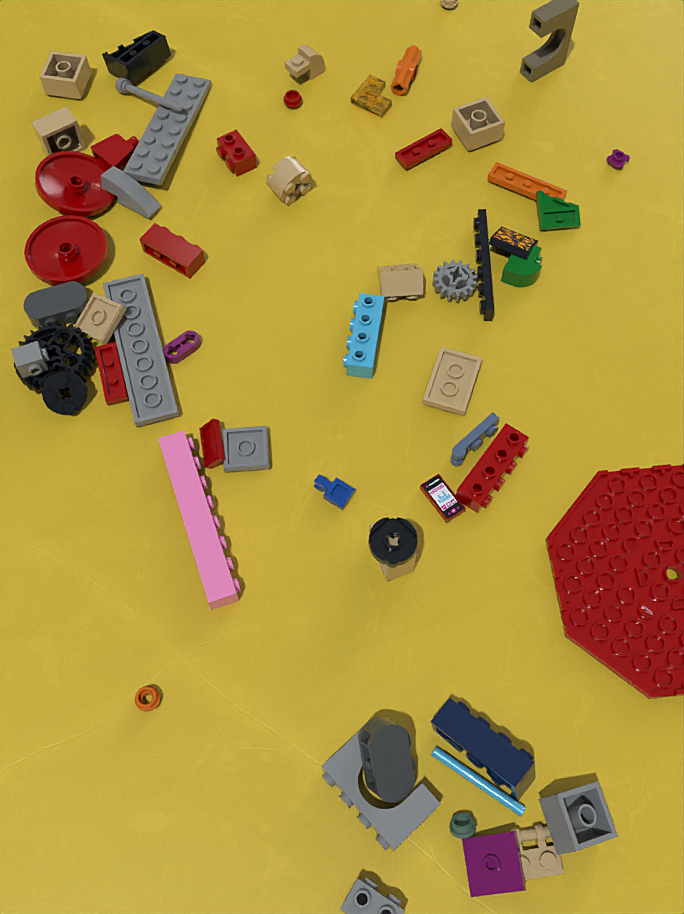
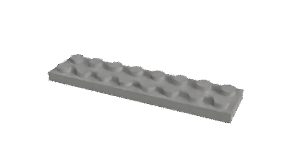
M176 74L164 98L181 104L183 111L178 112L159 104L123 171L137 181L162 185L211 88V80L184 74Z
M144 274L103 283L106 298L127 308L114 331L136 427L178 417L179 413Z

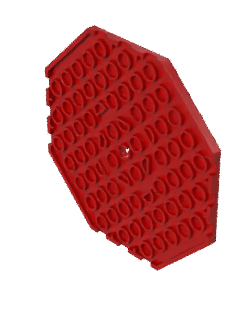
M671 464L652 466V468L643 469L639 467L624 468L620 471L608 472V470L598 471L546 538L565 637L648 699L684 696V464L671 466ZM667 570H674L678 575V579L669 580Z

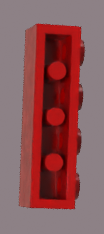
M506 423L458 487L456 497L460 502L476 513L482 507L486 509L493 499L491 496L493 491L496 490L498 492L505 482L503 478L506 473L510 475L517 465L515 462L517 458H523L529 448L526 445L529 437Z

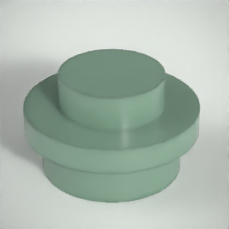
M467 813L455 814L449 825L450 833L457 838H468L476 832V823L471 815Z

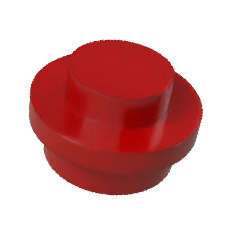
M289 90L285 93L283 100L287 107L295 108L302 103V97L298 91Z

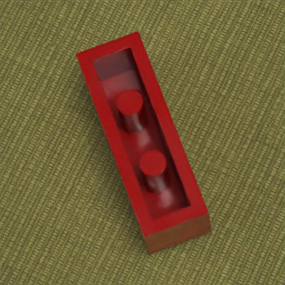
M154 223L140 238L143 252L189 279L205 264L203 250L198 245L187 242L182 236L173 234L164 226L161 227Z

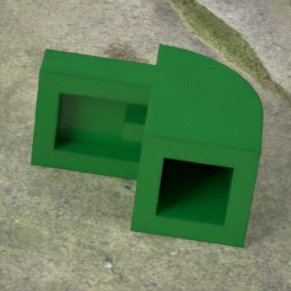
M534 245L527 260L511 254L503 269L501 282L514 287H528L538 280L542 268L540 265L543 258L540 256L542 248Z

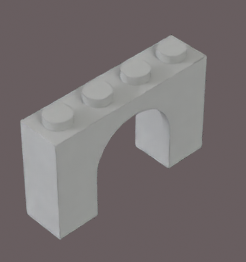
M358 732L322 765V770L324 771L322 777L331 788L336 785L342 792L339 797L349 809L352 806L355 807L360 813L357 818L366 829L373 828L378 834L375 839L385 851L390 848L394 852L441 803L422 783L400 805L394 808L379 809L370 805L361 795L358 786V778L363 769Z

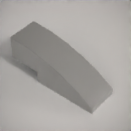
M112 166L101 175L102 189L116 195L119 204L148 219L162 209L158 201L142 185L120 169Z

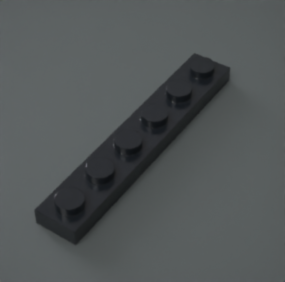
M478 209L477 218H473V230H477V234L474 235V245L478 246L475 259L476 262H479L477 275L478 279H481V283H478V296H482V300L479 302V312L483 313L484 321H492L494 299L486 209Z

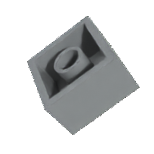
M599 782L579 786L539 799L557 855L576 852L618 837Z

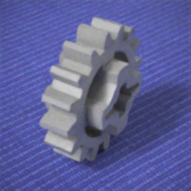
M452 260L451 264L444 261L443 267L437 266V271H434L432 285L435 286V292H441V298L446 295L448 296V301L455 298V301L458 302L460 297L466 300L467 294L473 295V291L477 287L478 275H475V269L469 270V263L464 266L462 265V260L458 264Z

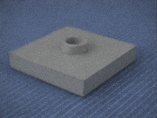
M267 426L222 429L225 460L223 461L224 472L270 469Z

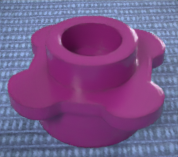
M615 149L612 155L607 157V162L612 168L621 169L624 167L625 162L629 161L630 156Z

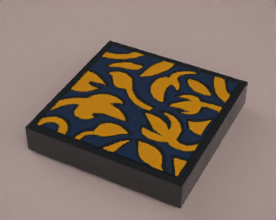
M502 226L491 236L489 245L527 259L533 246H537L538 240Z

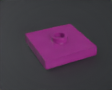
M515 831L462 839L471 897L526 891Z

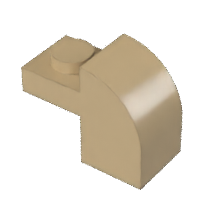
M308 45L299 46L298 54L284 62L285 69L296 78L304 74L307 78L313 80L325 72L323 57Z

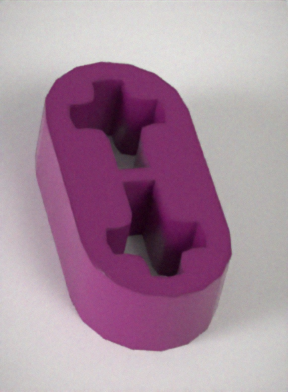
M192 330L186 331L169 342L163 349L166 361L171 364H177L197 351L201 345L198 333ZM171 351H173V352H175V353L177 352V354H176V355L170 354V352H171Z

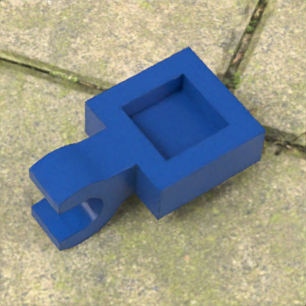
M319 474L314 480V487L321 492H325L323 499L341 510L344 509L355 493L354 488L338 478L331 482Z

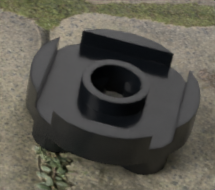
M62 370L54 372L47 376L42 384L43 401L51 411L57 414L72 415L80 410L86 402L87 387L83 379L73 371ZM68 387L70 395L64 398L60 397L59 389Z
M386 517L377 521L370 530L368 540L372 556L378 562L391 568L403 565L411 560L416 553L418 543L417 533L413 525L399 517L397 519ZM391 537L392 539H394L395 537H397L398 545H388L389 541L387 538Z

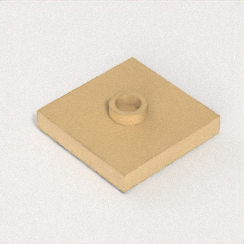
M93 292L74 327H79L88 337L107 344L127 308Z

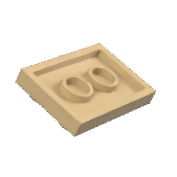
M441 347L422 404L464 416L482 358Z

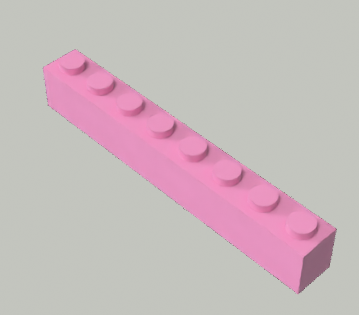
M184 430L158 438L211 610L239 601L237 593L241 592L237 578L232 579L230 574L234 567L231 558H225L223 550H226L227 546L224 537H218L217 529L221 527L217 515L212 516L210 509H213L214 506L210 495L205 496L204 489L208 487L204 475L199 477L197 470L201 469L198 457H193L191 451L195 450L192 438H187Z

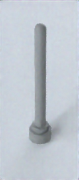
M120 77L116 81V90L122 94L133 93L175 111H183L181 104L133 86L131 81L126 78Z

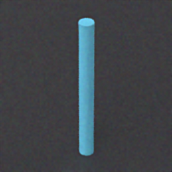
M436 746L431 756L521 817L526 809L525 806Z

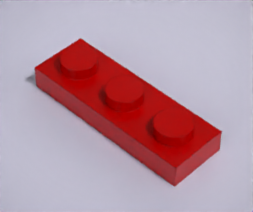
M440 128L395 152V159L407 170L450 147L453 140Z
M116 342L94 347L107 405L129 400Z

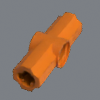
M411 45V47L406 49L402 60L398 61L395 77L391 84V90L395 95L401 96L406 94L410 82L415 79L417 65L422 54L418 46Z

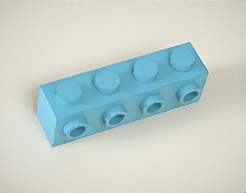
M360 293L358 301H354L353 314H356L355 319L351 318L350 331L353 332L352 336H348L346 346L349 349V354L344 355L343 367H347L348 376L372 379L385 296Z

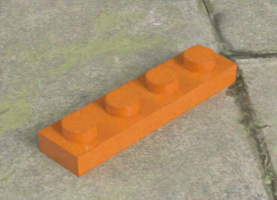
M498 162L494 164L487 177V180L536 201V192L540 190L546 195L554 198L556 196L563 200L567 194V190Z

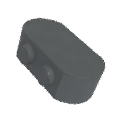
M70 281L31 292L24 301V310L31 324L37 329L38 326L45 328L46 323L49 326H53L54 322H57L58 326H60L62 322L66 324L77 322L89 301V297L83 285Z
M373 718L362 727L358 735L366 787L386 802H398L408 796L415 785L414 770L416 766L410 751L411 737L405 728L389 718Z

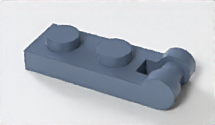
M492 412L453 447L450 459L453 466H461L464 457L471 450L476 451L487 436L490 438L497 432L499 417Z

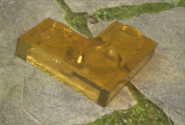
M369 75L351 96V103L383 117L392 106V100L379 95L385 88L386 81Z

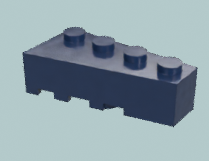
M449 698L431 720L433 730L459 753L465 750L467 752L465 756L476 768L482 769L484 767L487 769L486 773L492 778L491 781L498 787L505 785L512 791L510 797L519 801L536 778L535 762L532 755L523 748L518 750L511 745L512 741L502 732L497 734L490 729V724L480 716L478 718L474 717L469 713L470 709L461 701L456 703Z

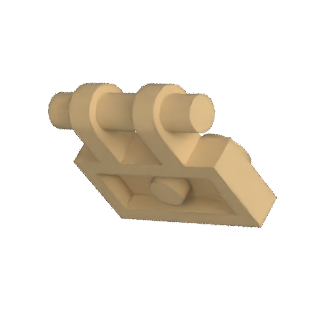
M542 824L533 825L532 829L521 831L518 828L510 829V832L515 831L517 834L524 880L564 874L560 854L557 855L554 845H546L545 838L551 837L548 826L543 827ZM535 840L537 848L523 850L522 842Z

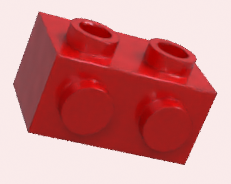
M237 129L216 138L218 156L225 160L229 171H233L237 177L257 168L255 153Z

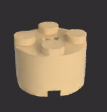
M287 156L275 164L273 167L275 171L272 176L268 174L266 184L283 202L291 205L298 195L308 193L311 188L309 184L312 176L296 157L293 156L291 158Z

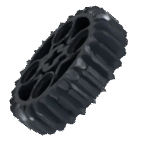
M54 322L53 326H49L46 323L45 328L38 326L36 332L30 330L31 335H24L25 341L18 342L19 346L38 341L41 349L46 348L50 359V361L46 362L48 370L38 375L22 378L15 362L13 363L22 383L37 394L42 391V384L47 376L54 372L62 370L73 371L86 382L85 375L91 376L89 369H94L93 362L96 360L92 342L85 332H82L79 327L75 328L73 324L67 327L65 322H62L60 326H58L57 322ZM78 346L81 348V354L76 353ZM60 388L59 391L62 395H64V390H69V388Z

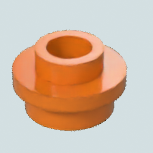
M144 686L135 695L136 706L144 712L154 710L160 703V693L153 686ZM147 695L152 696L150 703H144V698Z

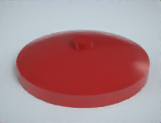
M75 151L57 152L44 158L36 169L35 187L39 196L48 206L63 214L82 217L94 216L107 210L115 199V195L102 189L101 175L109 168L103 162L88 154Z
M76 215L59 216L42 223L30 234L25 244V260L31 272L45 283L51 285H60L70 281L81 283L94 276L102 268L108 256V243L103 230L94 221Z

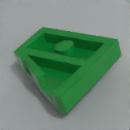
M541 190L536 192L540 231L579 228L581 226L578 205L571 202L567 203L556 196L554 198L546 195Z

